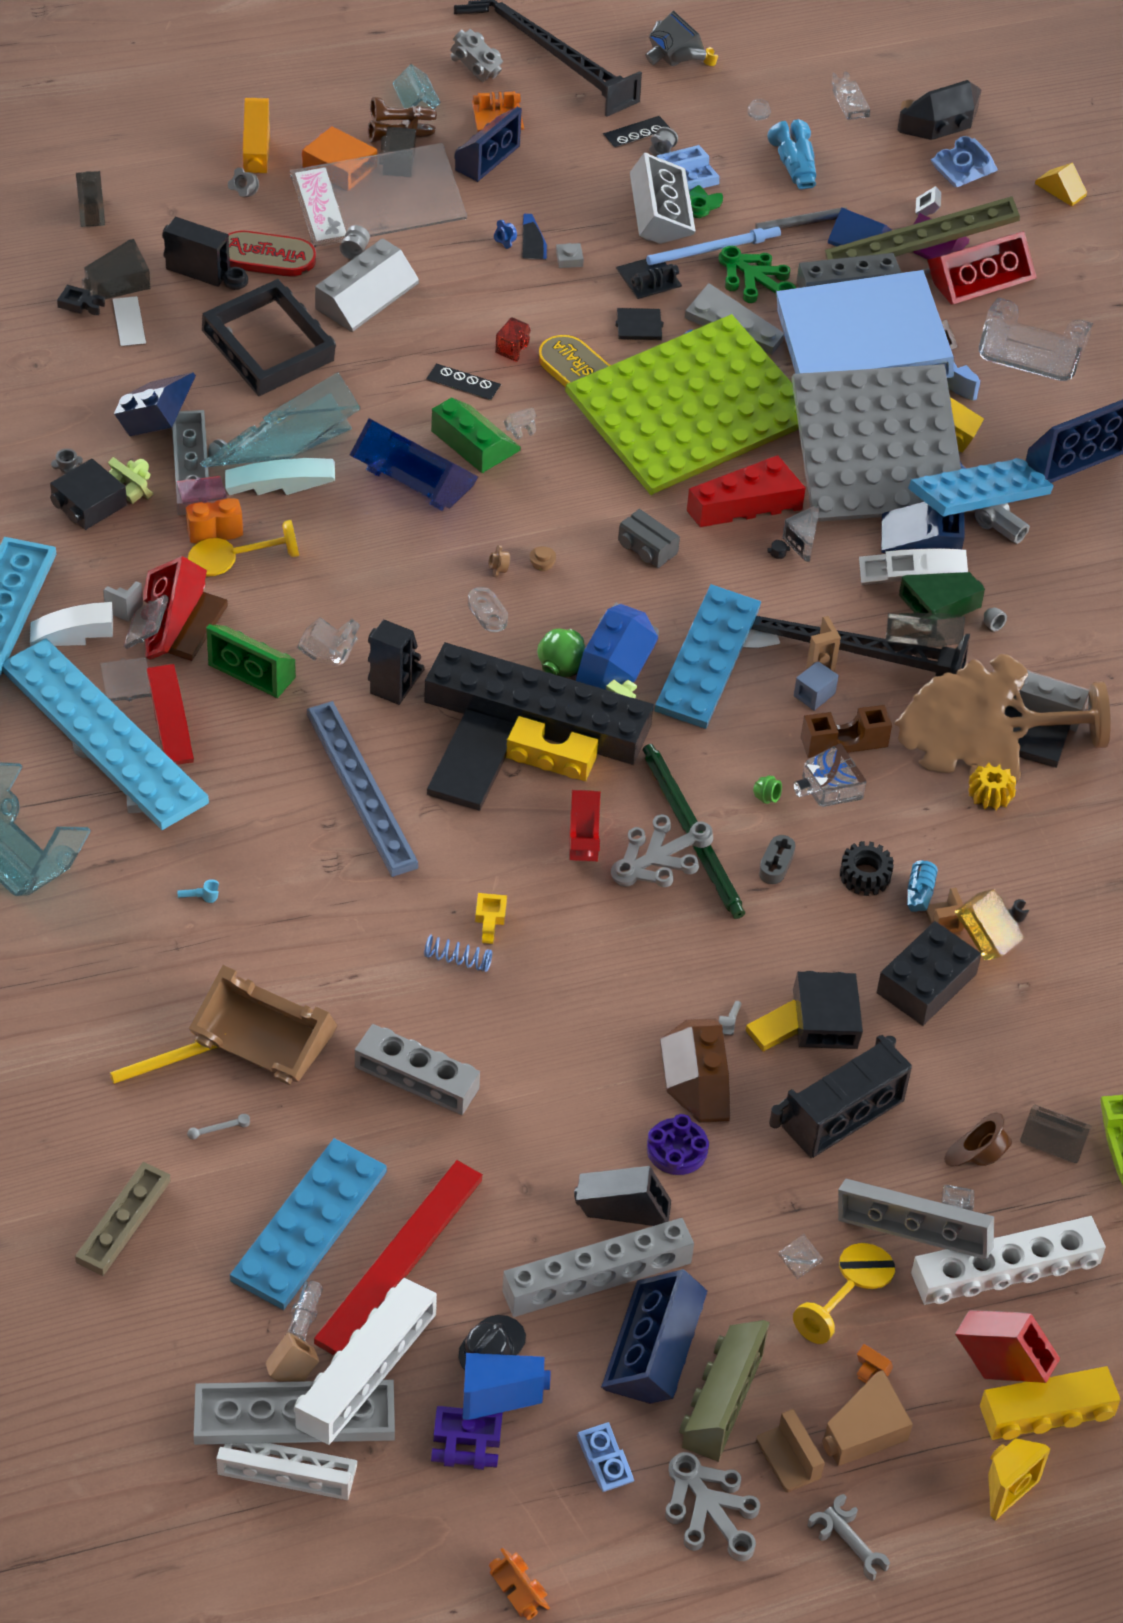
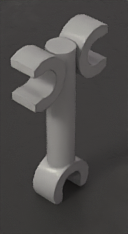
M845 1494L839 1495L835 1498L833 1507H829L824 1512L812 1514L807 1526L809 1528L815 1524L825 1526V1529L819 1534L821 1541L827 1540L832 1534V1529H834L864 1562V1575L873 1581L876 1578L877 1572L871 1565L878 1564L884 1571H887L890 1565L889 1559L882 1553H873L847 1524L855 1519L858 1509L854 1507L850 1511H843L840 1507L845 1504L847 1497Z

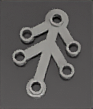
M663 814L657 815L653 819L654 832L647 853L638 859L636 858L639 848L646 842L645 832L639 827L630 829L628 832L629 845L624 859L615 862L611 868L613 880L625 887L633 885L637 880L656 883L660 887H668L674 880L671 869L681 870L686 874L696 873L699 869V864L695 855L688 854L682 858L670 855L692 844L698 848L709 846L713 841L711 826L702 821L696 822L690 828L689 833L662 846L666 833L671 829V824L668 816ZM659 823H666L664 826H658ZM636 835L641 836L638 839H633V837ZM689 862L694 863L692 866H686ZM651 865L662 867L656 872L645 869ZM661 876H669L667 879H660Z
M682 1452L674 1456L668 1468L671 1479L675 1481L671 1502L666 1506L665 1517L667 1521L672 1524H680L684 1521L686 1507L683 1503L688 1486L696 1496L690 1528L686 1530L684 1535V1545L693 1551L702 1548L705 1539L703 1527L706 1513H708L728 1541L729 1555L737 1561L749 1560L755 1551V1538L747 1531H738L721 1508L726 1507L739 1510L740 1514L746 1519H753L759 1514L760 1502L756 1497L751 1495L742 1497L729 1494L739 1490L741 1475L735 1470L723 1471L701 1466L697 1457L688 1452ZM687 1468L690 1470V1473H683L679 1469ZM733 1478L736 1483L728 1484L725 1480ZM703 1481L720 1483L721 1488L727 1493L708 1489ZM752 1504L755 1509L747 1510L744 1505ZM672 1509H677L681 1512V1514L675 1516L672 1515L670 1511ZM691 1535L698 1536L700 1540L698 1542H692L691 1540H689L688 1537ZM743 1546L746 1548L747 1551L740 1552L737 1551L735 1547Z

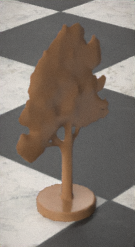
M999 654L996 658L990 660V664L994 668L993 672L987 671L980 661L972 659L963 669H959L957 674L945 673L941 677L932 678L929 683L920 689L919 693L913 696V701L907 706L899 719L895 721V725L899 726L900 729L898 735L899 742L907 749L918 748L925 751L926 754L923 759L919 760V764L929 771L951 773L955 770L957 760L963 759L965 764L971 766L969 776H971L978 766L985 768L989 762L992 767H997L1000 764L1002 770L1010 769L1011 776L1016 777V783L1020 780L1022 774L1019 770L1020 745L1018 739L1026 735L1028 729L1046 725L1089 723L1090 736L1095 748L1108 747L1111 731L1110 702L1104 681L1091 684L1087 711L1035 712L1025 707L1019 692L1024 685L1025 679L1028 677V671L1023 664L1007 654ZM1008 705L1015 707L1022 713V717H1007L1004 714L1005 708ZM1014 727L1021 728V730L1013 732Z

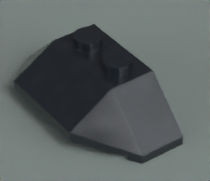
M969 80L929 91L914 101L908 109L904 108L900 111L897 130L899 133L934 140L972 127L979 107L981 89Z

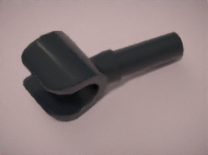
M1023 899L1014 901L1011 909L987 915V921L1011 918L1015 922H1023L1029 910H1022L1026 901Z

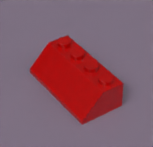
M1024 231L927 260L934 285L951 305L1037 279Z

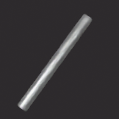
M841 208L756 223L755 229L762 228L764 230L773 227L782 229L836 219Z

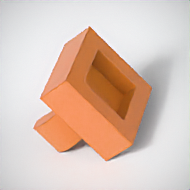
M863 1344L857 1353L859 1362L863 1364L857 1372V1376L865 1384L879 1371L883 1370L887 1377L893 1369L892 1361L866 1344Z

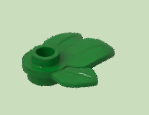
M697 185L689 192L694 218L707 216L710 210L719 208L723 203L722 193L708 195L700 185Z

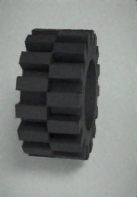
M865 841L859 842V847L854 843L850 849L847 848L841 862L840 877L843 884L847 883L846 888L848 890L854 887L855 894L859 895L860 891H864V896H869L870 891L873 892V895L879 894V889L882 892L886 890V887L891 882L894 860L893 857H890L888 850L883 852L884 846L879 844L876 848L874 847V842L870 841L869 846H865ZM862 864L870 865L877 871L867 873L859 870L856 866Z

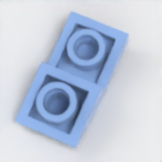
M954 363V378H947L948 388L967 399L976 400L980 387L979 377L967 365L957 368Z
M609 1422L578 1432V1441L602 1492L634 1482L623 1449L619 1450Z

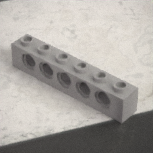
M679 1218L503 1271L502 1292L512 1316H520L691 1264L694 1242L683 1218Z

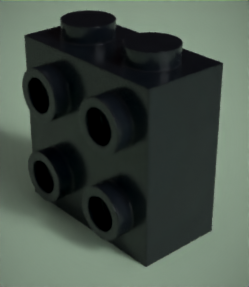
M92 458L50 483V499L52 504L57 509L65 512L73 523H78L85 530L127 506L126 486Z

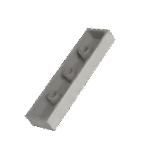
M204 410L179 411L173 424L178 515H186V507L193 503H210Z
M845 1179L838 1189V1221L986 1260L993 1250L994 1216L850 1179Z

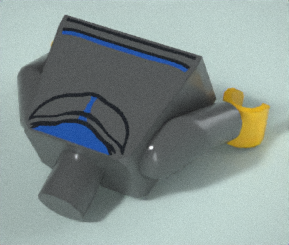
M672 11L664 20H659L655 23L649 35L653 49L645 54L647 60L652 65H655L662 58L670 66H675L689 60H701L708 66L716 65L718 55H714V49L709 47L705 51L699 33L675 11Z

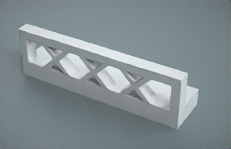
M272 1443L225 1444L224 1447L219 1448L217 1455L218 1475L344 1500L349 1499L357 1468V1460ZM232 1447L246 1449L248 1452L234 1450ZM268 1455H278L280 1458L270 1457ZM301 1461H308V1462H311L313 1465L305 1464V1463H300V1462H301ZM334 1467H339V1468L348 1469V1471L346 1472V1471L336 1470V1469H332V1468H334Z

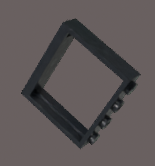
M279 279L202 313L203 333L258 397L334 361L336 343L333 337L327 335L321 328L318 320L312 318L305 306L297 301L292 295L291 290L284 286ZM276 301L316 347L264 371L224 324Z

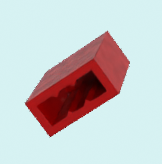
M969 1310L955 1333L984 1379L1047 1383L1060 1360V1357L1031 1313Z

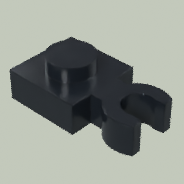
M68 284L57 299L58 308L79 314L83 310H88L92 315H99V306L105 307V298L103 296H91L90 290Z

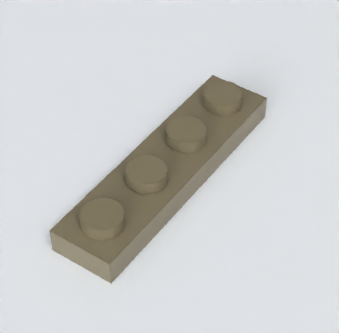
M143 1162L76 1254V1263L104 1276L171 1182L170 1174Z

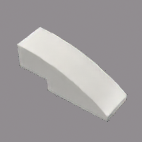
M112 602L74 606L32 621L30 646L46 638L54 646L86 645V638L113 637Z

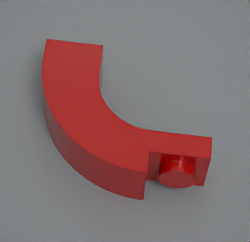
M571 791L569 860L598 862L600 851L599 820L601 791Z

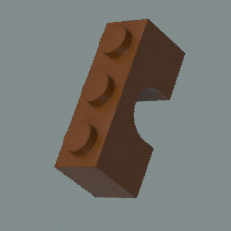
M885 705L858 708L856 717L851 722L843 725L835 724L831 712L804 715L801 740L807 758L823 756L827 750L829 752L826 756L835 755L837 750L835 745L840 743L847 753L886 748L889 745L892 723Z

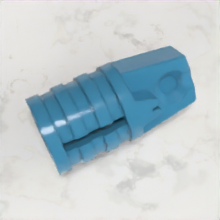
M920 860L912 865L907 889V905L911 912L926 911L932 898L938 869L935 864L929 861Z

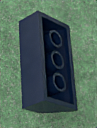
M682 1269L637 1280L601 1386L605 1391L649 1404L674 1398L708 1292L687 1271Z

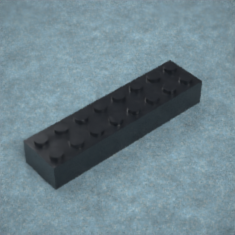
M444 642L425 679L424 703L464 714L466 709L512 723H516L518 716L544 723V739L561 744L568 740L571 732L598 739V755L634 765L652 725L654 706L652 703Z

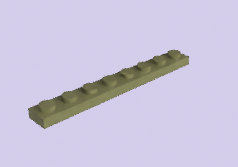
M1013 196L830 248L825 250V256L827 260L894 253L896 257L1020 221V214Z

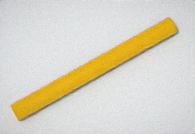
M195 1042L110 1072V1077L113 1084L217 1047L212 1045L209 1049Z

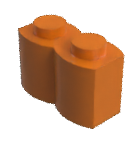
M225 498L213 503L198 502L186 507L187 531L190 543L197 544L208 538L231 540L243 535L242 510L239 499Z

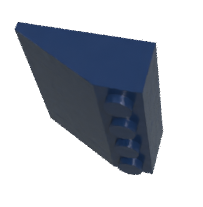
M1123 399L1051 427L1028 448L1025 460L1028 466L1036 472L1043 474L1045 479L1052 483L1122 455Z

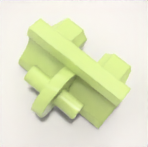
M114 457L108 462L111 468L109 473L122 484H127V501L134 504L142 496L149 499L153 495V492L147 488L146 480L150 478L151 474L148 472L149 464L144 459H138L135 462L130 460L127 463V467Z

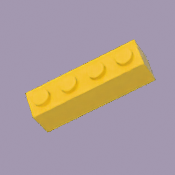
M1108 1366L1049 1377L1047 1383L1022 1382L986 1389L982 1396L980 1408L991 1439L1003 1438L1004 1440H1011L1020 1434L1031 1432L1042 1434L1051 1428L1061 1426L1072 1428L1086 1421L1096 1420L1102 1422L1109 1420L1115 1416L1121 1399Z

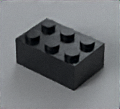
M934 921L880 972L876 993L924 1026L977 975L982 953Z

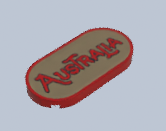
M245 230L229 233L231 268L240 267L246 271L282 276L302 275L303 271L307 270L308 272L313 269L316 264V250L310 242L304 239Z

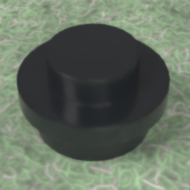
M240 267L229 268L223 278L224 284L233 290L242 289L248 284V275Z

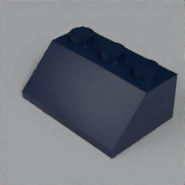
M516 107L497 116L493 121L487 123L476 135H473L463 146H460L454 154L455 171L478 182L519 148L522 108Z

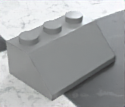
M1027 670L1028 677L1025 679L1022 689L1019 690L1026 708L1039 713L1085 711L1089 698V689ZM1071 724L1070 730L1076 732L1079 724Z

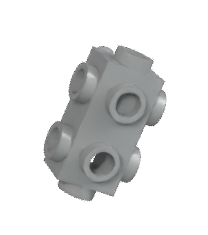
M469 29L467 32L461 30L453 38L455 43L450 49L452 61L460 60L482 82H485L489 77L494 79L502 71L500 66L503 60L499 51L494 48L491 49L484 42L482 34Z

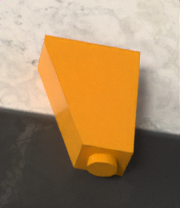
M245 98L244 172L267 173L270 142L269 98Z

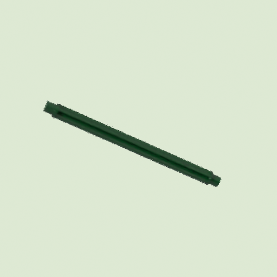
M647 744L642 749L645 754V761L658 781L681 827L687 834L690 832V828L698 821L678 784L672 777L661 753L655 749L653 744ZM692 844L727 911L731 912L734 919L742 918L745 915L742 901L711 844L704 848H698Z

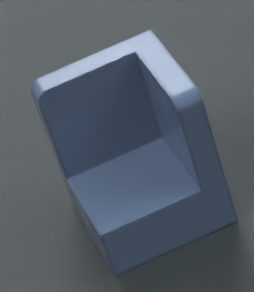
M817 661L796 678L794 697L815 711L836 693L839 675Z

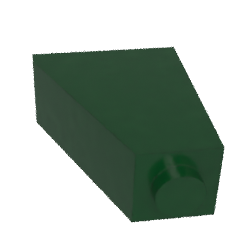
M970 572L905 575L901 579L899 589L900 598L929 630L981 608L985 593L983 584Z

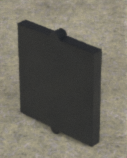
M617 308L615 326L618 327V339L662 340L664 322L661 321L660 309Z

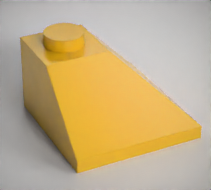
M1015 1438L1007 1446L1004 1444L1000 1445L991 1455L992 1464L988 1473L990 1515L995 1521L1040 1481L1050 1452V1448L1046 1444Z

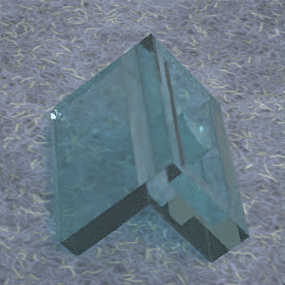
M412 64L393 82V86L404 108L417 106L423 101L435 109L441 103L427 74Z

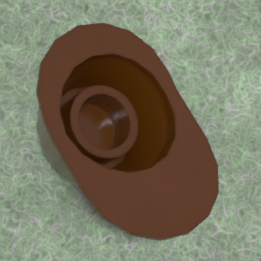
M997 1112L989 1114L977 1123L972 1130L957 1140L946 1152L944 1158L946 1165L954 1167L971 1161L978 1166H986L1000 1159L1012 1145V1139L1003 1129L1005 1120L1003 1115Z

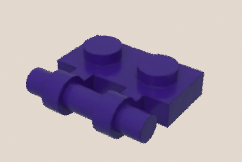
M437 1406L433 1442L446 1443V1448H432L431 1462H441L447 1467H454V1464L473 1465L474 1469L484 1470V1467L497 1468L499 1454L485 1452L486 1447L499 1448L503 1412L467 1420L463 1419V1408ZM456 1444L474 1445L476 1449L475 1452L457 1451Z

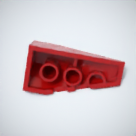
M184 556L151 569L147 573L143 601L148 603V610L144 613V620L149 625L145 632L146 658L149 660L168 653L205 588L207 570Z

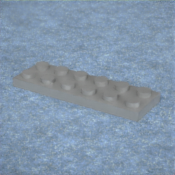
M382 1380L332 1442L395 1440L394 1380ZM314 1381L196 1384L194 1445L322 1442L296 1429L295 1403L302 1394L305 1395L311 1389Z

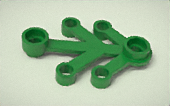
M726 246L719 253L718 260L727 270V277L725 278V288L727 290L736 291L739 289L740 278L736 276V268L744 272L745 289L743 300L747 303H755L758 299L755 280L774 293L776 291L796 289L793 283L786 281L790 278V267L787 265L771 266L772 256L769 253L741 254V250L735 246ZM748 263H757L758 266L749 265ZM766 275H775L778 280L784 282L777 283Z

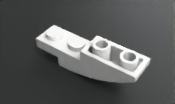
M959 549L885 551L886 554L859 557L862 585L898 582L905 575L968 572L966 550Z

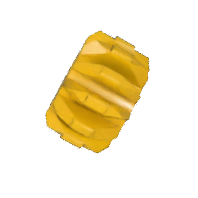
M988 762L985 768L978 766L969 778V796L973 797L974 804L982 803L984 810L988 806H992L994 810H997L999 806L1007 807L1009 802L1015 797L1016 777L1011 776L1010 769L1002 770L1000 764L997 767H992Z

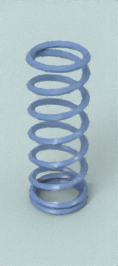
M431 934L428 937L424 950L425 957L430 958L435 952L437 960H441L445 955L447 963H450L455 957L456 964L460 965L465 959L467 968H470L475 962L477 970L481 969L482 972L488 971L492 960V950L487 949L485 951L482 964L478 968L479 947H477L474 957L468 965L469 944L466 946L464 955L458 963L459 942H457L450 960H448L450 940H447L441 956L438 957L440 937H437L431 953L433 936Z

